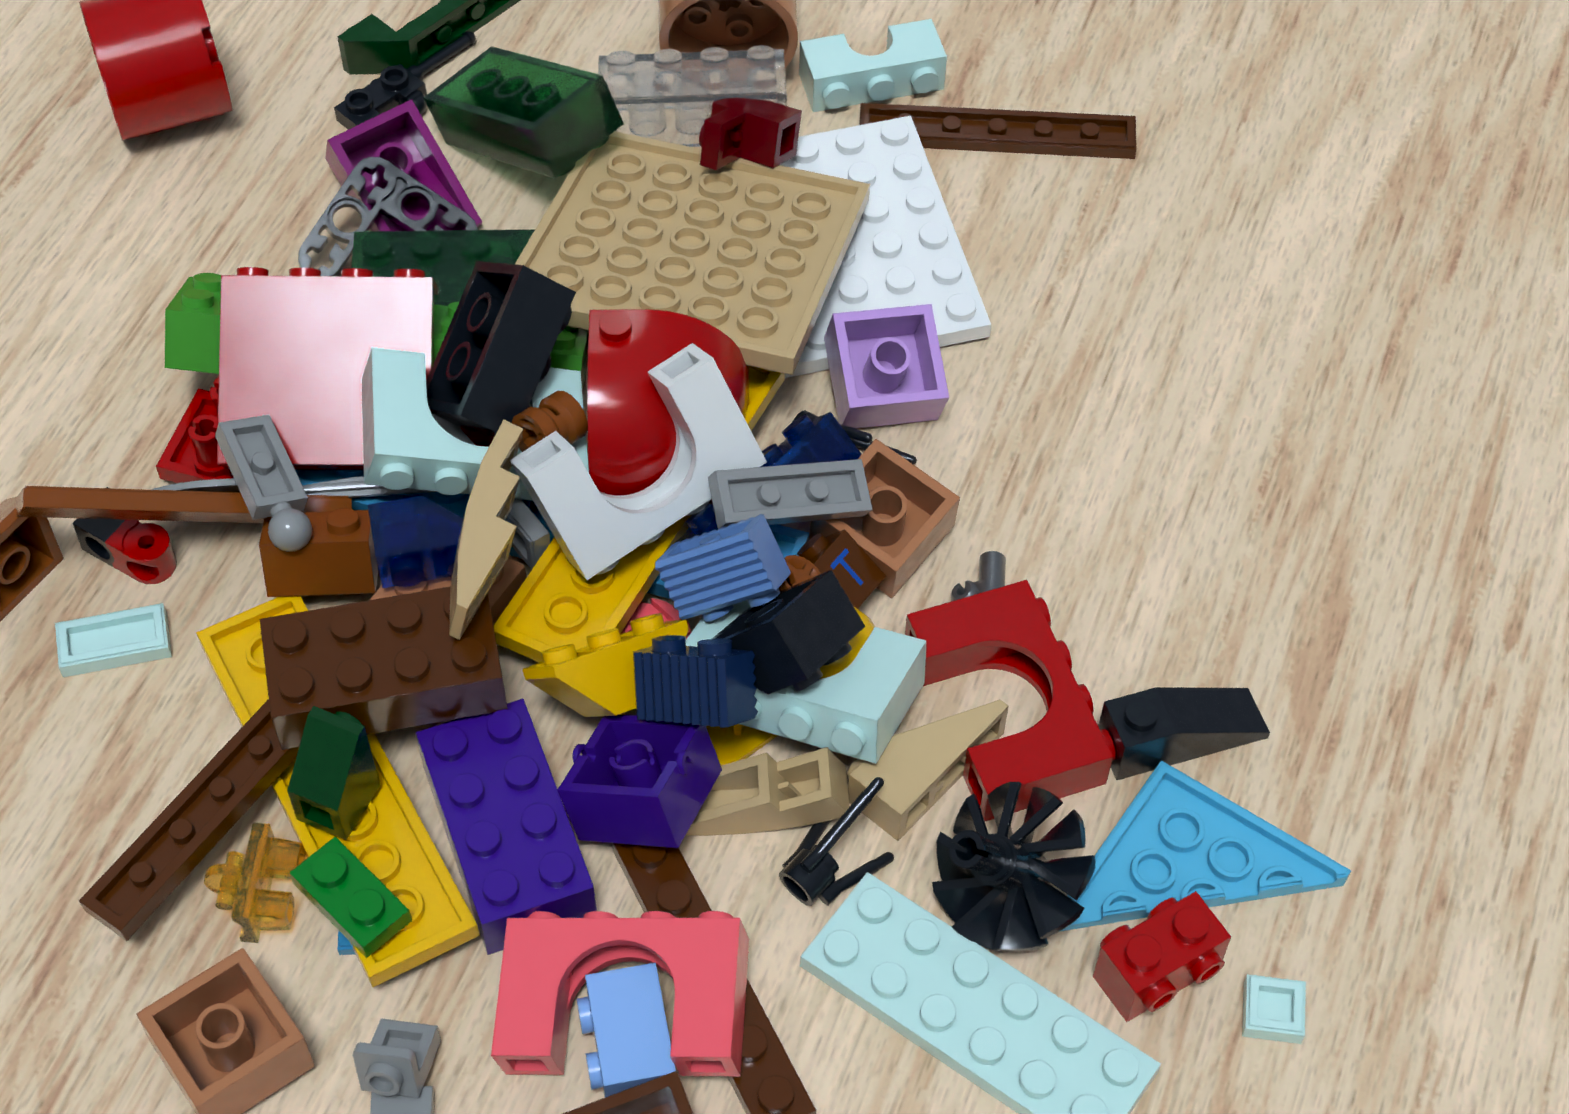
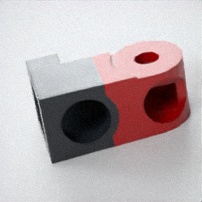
M77 518L73 522L82 550L138 582L144 584L161 583L172 576L176 569L177 561L169 535L160 525L154 523L142 524L139 520Z

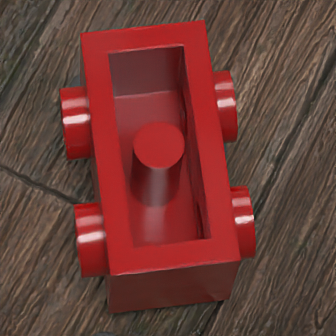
M1196 891L1180 901H1177L1175 897H1171L1158 904L1148 914L1147 920L1132 929L1128 925L1120 926L1101 941L1093 978L1124 1020L1129 1022L1147 1010L1154 1012L1162 1008L1176 996L1177 992L1194 982L1197 984L1203 983L1216 975L1225 964L1223 958L1231 940V935Z

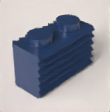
M666 635L652 638L651 647L633 651L637 720L646 719V721L655 720L656 722L664 721L725 728L756 718L758 711L755 705L758 700L754 695L757 688L753 685L756 680L753 674L756 668L753 663L755 654L751 650L732 649V640L730 639L700 640L697 642L696 647L686 646V637L681 635Z

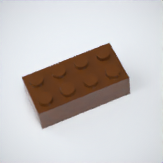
M450 587L260 619L270 714L281 749L299 747L307 716L313 706L333 714L337 711H342L352 715L365 726L367 735L508 709L488 593L460 640L449 635Z

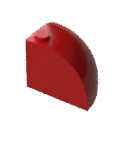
M650 309L589 310L587 378L589 474L600 492L616 496L637 493L653 484L667 469L676 447V430L671 415L653 384L648 371L691 343L714 358L744 418L746 417L749 402V368L745 364L739 347L730 337L709 323L671 311Z

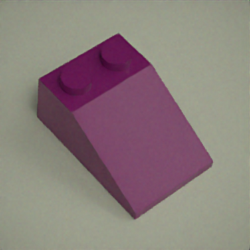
M412 99L327 140L325 159L341 186L362 159L380 157L389 161L467 213L475 221L477 227L482 225V220ZM378 169L373 175L364 172L362 176L366 179V185L360 196L358 197L353 190H350L347 195L360 199L369 210H372L375 205L367 203V197L374 187L377 186L382 189L386 187L382 182L384 173ZM411 195L403 200L401 210L407 218L420 220L428 214L429 205L423 197ZM437 209L435 219L425 229L426 231L433 234L435 226L438 225L448 233L446 242L464 234L465 227L461 224H458L454 229L443 224L441 217L445 212ZM381 213L370 227L397 266L434 249Z

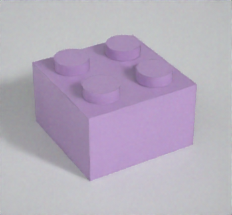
M932 304L833 313L824 336L839 424L852 428H865L938 420L949 400V393Z

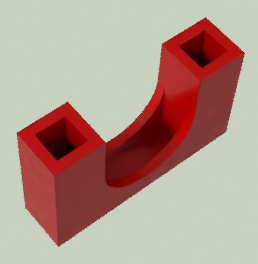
M1027 580L907 614L905 635L927 641L925 683L923 686L977 670L997 669L1016 674L1028 681L1041 695L1046 706L1047 713L1031 728L967 748L963 777L971 795L976 794L985 822L994 819L987 796L994 789L1005 783H1022L1014 810L1015 813L1027 809L1033 787L1042 788L1055 794L1058 798H1063L1105 785L1111 763L1116 757L1114 743L1109 732L1106 729L1100 730L1095 721L1093 702L1087 687L1084 684L1078 685L1071 671L1072 660L1067 645L1063 640L1057 641L1050 628L1051 618L1046 602L1042 597H1035Z

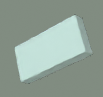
M163 603L55 623L58 665L63 678L172 657L168 618Z

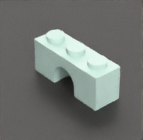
M932 19L888 26L886 51L878 55L869 56L855 52L848 45L844 34L800 41L799 76L812 112L943 90L947 55Z

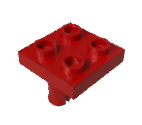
M219 377L214 380V387L211 386L210 391L197 389L156 465L160 479L183 483L234 478L230 469L217 464V439L215 434L218 427Z

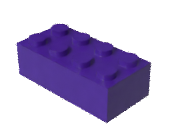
M524 698L507 703L508 709L459 718L416 732L422 764L487 955L504 949L507 918H527L535 911L551 912L559 915L561 918H583L585 913L597 911L593 883Z

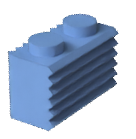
M764 514L751 517L745 521L741 520L736 524L732 523L727 527L723 526L718 530L714 529L709 533L705 532L700 536L696 535L691 539L687 538L682 542L678 541L672 544L655 562V569L660 572V579L665 582V589L669 591V598L674 601V608L679 611V618L682 620L701 615L704 621H712L729 613L734 607L733 604L746 600L750 607L763 605L780 594L778 588L791 574Z

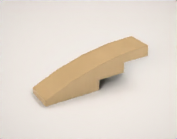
M504 419L482 459L466 506L459 535L450 585L449 635L459 640L507 561L517 527L505 521L512 509L520 476L509 471L513 466L510 460L517 456L523 428Z

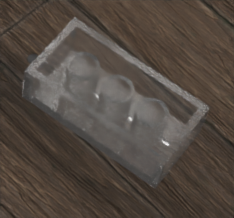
M754 46L748 50L727 51L723 48L711 47L704 49L702 52L681 53L674 49H663L655 54H633L629 51H615L609 55L599 56L596 95L598 128L689 147H700V130L705 119L711 117L712 102L725 98H746L772 101L787 106L784 49Z

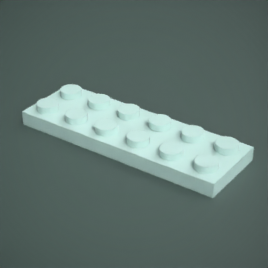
M868 872L800 956V966L1018 1114H1130L1158 1074L1161 1063L979 944L960 935L950 925Z

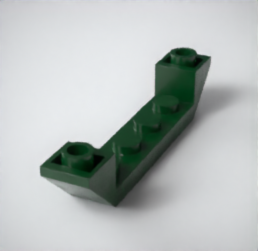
M441 0L398 31L393 30L375 15L371 14L337 37L343 70L348 74H381L382 70L389 66L401 64L406 69L412 65L418 66L460 38L463 32L470 31L474 33L521 0Z

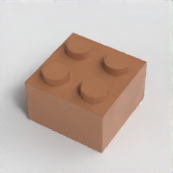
M875 439L858 458L862 459L873 510L861 517L811 521L809 539L818 533H822L826 537L845 529L886 575L876 588L890 598H893L954 527L960 497L878 439Z
M243 947L136 1013L150 1043L196 1114H242L315 1067L305 1038Z

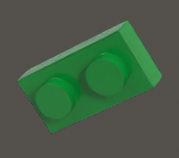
M336 837L332 838L289 872L293 884L366 958L412 921L409 909Z

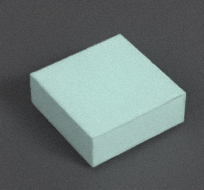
M1247 974L1243 987L1242 1037L1301 1044L1305 1037L1306 982Z

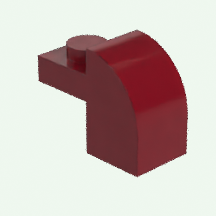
M725 98L712 102L711 117L705 119L699 134V145L702 147L700 165L717 171L731 162L743 158L771 168L777 167L796 156L802 110L755 98Z

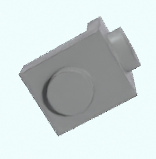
M380 1019L371 1043L359 1042L353 1052L361 1090L371 1091L382 1096L401 1095L419 1098L441 1042L438 1026Z

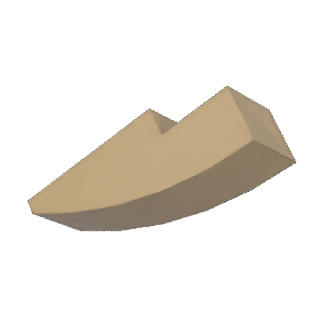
M828 747L778 762L766 752L722 765L720 775L685 836L748 834L783 830L838 819L850 807L846 766Z

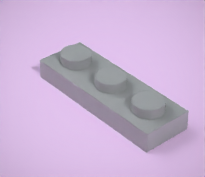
M862 459L717 470L708 477L718 529L723 526L727 527L732 523L736 524L741 520L745 521L760 514H764L768 525L861 517L873 510Z

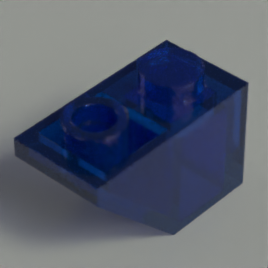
M424 496L368 504L374 550L382 589L394 586L411 587L423 581L452 577L459 535L463 523L462 517Z

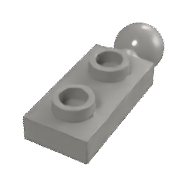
M270 415L218 423L215 437L252 519L272 517L268 525V535L271 542L278 549L286 552H295L304 548L312 536L311 521L302 512L308 497Z

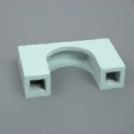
M372 347L361 379L364 484L384 486L391 490L407 488L438 491L445 495L471 494L482 459L489 447L469 444L455 438L445 431L434 419L427 402L425 353ZM550 368L546 377L538 383L530 402L531 407L538 408L542 399L556 391H565L572 395L584 410L581 371ZM585 435L571 445L577 451L589 473ZM518 448L517 455H519L520 453H522V451H521L519 448ZM512 466L509 472L518 475ZM519 479L514 499L532 500L523 482Z
M748 601L733 604V609L718 619L706 622L702 618L686 639V646L697 647L698 641L712 639L750 607ZM875 627L853 662L843 671L833 676L819 679L811 686L799 692H794L791 686L771 694H766L757 689L754 695L758 700L755 705L758 711L756 718L739 724L816 747H828L830 751L876 764L925 683L927 641Z

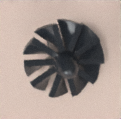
M1020 782L1005 783L994 789L987 796L998 828L997 834L988 833L977 796L972 794L965 799L958 812L953 828V833L956 835L953 839L943 832H940L937 838V861L942 881L932 882V886L939 903L955 922L952 928L968 940L1002 952V950L1029 951L1043 948L1049 945L1047 937L1061 931L1076 921L1082 914L1084 907L1073 899L1077 900L1083 893L1094 873L1096 865L1095 856L1093 855L1046 860L1043 856L1044 853L1050 851L1085 848L1084 822L1079 813L1074 809L1043 838L1032 842L1035 829L1063 804L1055 794L1042 788L1033 787L1023 825L1014 834L1012 833L1011 822L1022 784ZM1057 888L1068 894L1070 897L1059 891Z

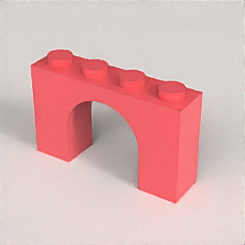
M535 911L527 918H507L491 1056L507 1075H564L570 1012L576 995L586 983L585 975L597 973L608 966L622 962L633 961L647 964L656 962V967L666 972L674 981L675 1001L670 1057L680 1075L740 1077L749 937L741 919L734 918L731 914L721 911H706L701 913L699 918H676L674 915L662 911L645 912L641 915V918H618L612 913L603 911L587 912L583 915V918H561L557 914L545 911Z

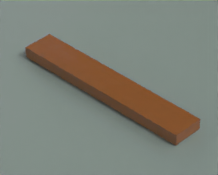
M25 486L16 498V517L232 523L264 522V518L252 519L241 493ZM307 495L308 499L302 512L333 511L340 508L352 509V498H348V496Z

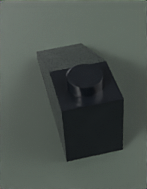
M1155 687L1104 701L1098 725L1100 730L1106 729L1109 732L1114 743L1116 757L1111 763V769L1116 780L1153 771L1161 760L1171 766L1267 739L1270 734L1248 688Z

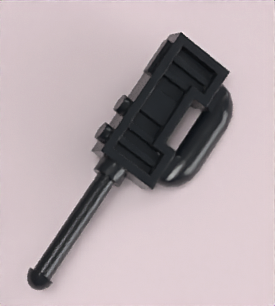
M470 31L463 32L460 38L418 66L412 65L407 69L401 64L386 67L382 70L378 79L372 80L370 84L362 89L350 91L345 96V100L334 107L336 120L349 130L411 99L422 115L427 107L426 85L422 81L423 76L467 46H472L476 41V36Z

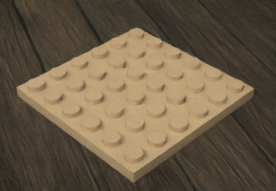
M596 127L515 264L524 265L576 292L571 303L572 314L567 325L569 327L589 330V310L650 309L671 311L702 320L725 333L739 347L746 365L763 368L771 372L793 375L869 201L870 184L781 165L771 168L743 158H739L716 171L700 165L701 149Z

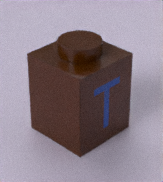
M845 529L826 537L822 533H818L809 539L797 552L798 556L812 562L821 574L832 570L852 605L857 609L886 577Z

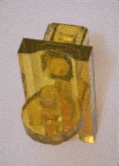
M253 823L246 855L244 856V854L237 851L228 852L225 864H216L208 867L204 877L205 886L211 891L218 893L215 906L221 910H231L233 908L231 918L242 927L239 936L241 942L258 943L261 930L291 929L295 904L292 892L273 891L270 889L273 878L292 880L289 872L306 860V854L302 843L275 838L270 824Z

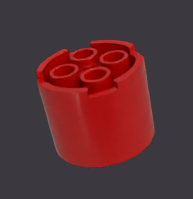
M202 0L79 1L122 141L213 118L233 111L222 63L218 58L210 31V23Z

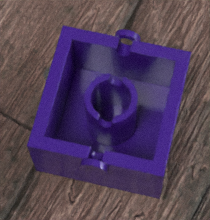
M636 715L603 716L586 745L577 744L573 750L574 764L559 786L558 793L578 840L679 848L720 775L722 768L706 726L664 721L656 722L655 720L646 721V719L637 720Z

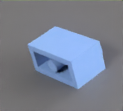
M656 962L585 975L588 997L577 998L582 1034L594 1032L597 1052L586 1053L591 1090L603 1088L604 1096L608 1097L676 1071L675 1064L670 1057L671 1042Z

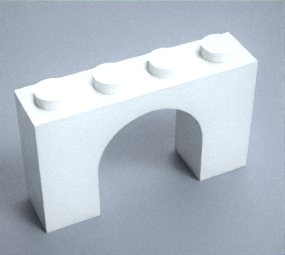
M693 343L648 371L653 384L671 415L676 430V447L672 459L665 472L649 487L637 493L621 496L600 492L575 448L557 431H554L510 460L566 558L586 580L612 570L622 557L640 545H647L656 541L662 536L666 528L681 518L694 515L703 510L708 505L709 500L712 499L708 477L717 470L755 468L767 463L714 358Z

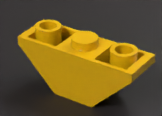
M662 613L652 614L630 621L632 631L620 634L619 629L615 628L586 637L588 643L586 647L575 650L574 644H567L548 649L541 653L543 662L522 669L525 680L584 717L616 716L636 708L633 651L651 647L652 638L666 635L686 637L689 631L687 621L685 619L664 622Z

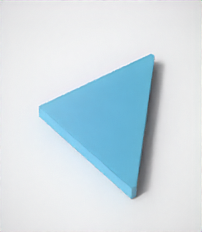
M1161 760L1095 854L1096 865L1094 873L1077 900L1073 899L1084 907L1082 914L1076 921L1061 931L1147 918L1148 914L1164 900L1175 897L1177 901H1180L1195 891L1208 907H1215L1344 886L1351 870Z

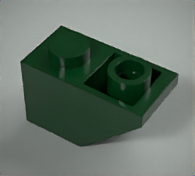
M313 706L306 719L287 792L297 820L347 840L381 785L365 726L348 713L337 711L333 714Z

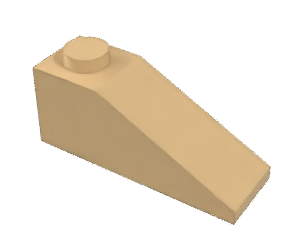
M999 699L893 735L876 764L858 758L851 764L847 772L849 777V803L852 804L876 777H881L884 780L883 787L872 798V801L862 813L899 841L963 776L967 748L997 740L1004 734L1009 705Z

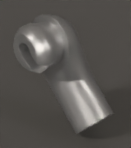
M997 551L983 553L979 559V580L976 582L965 581V588L960 583L955 585L951 592V600L955 601L1005 586V556Z

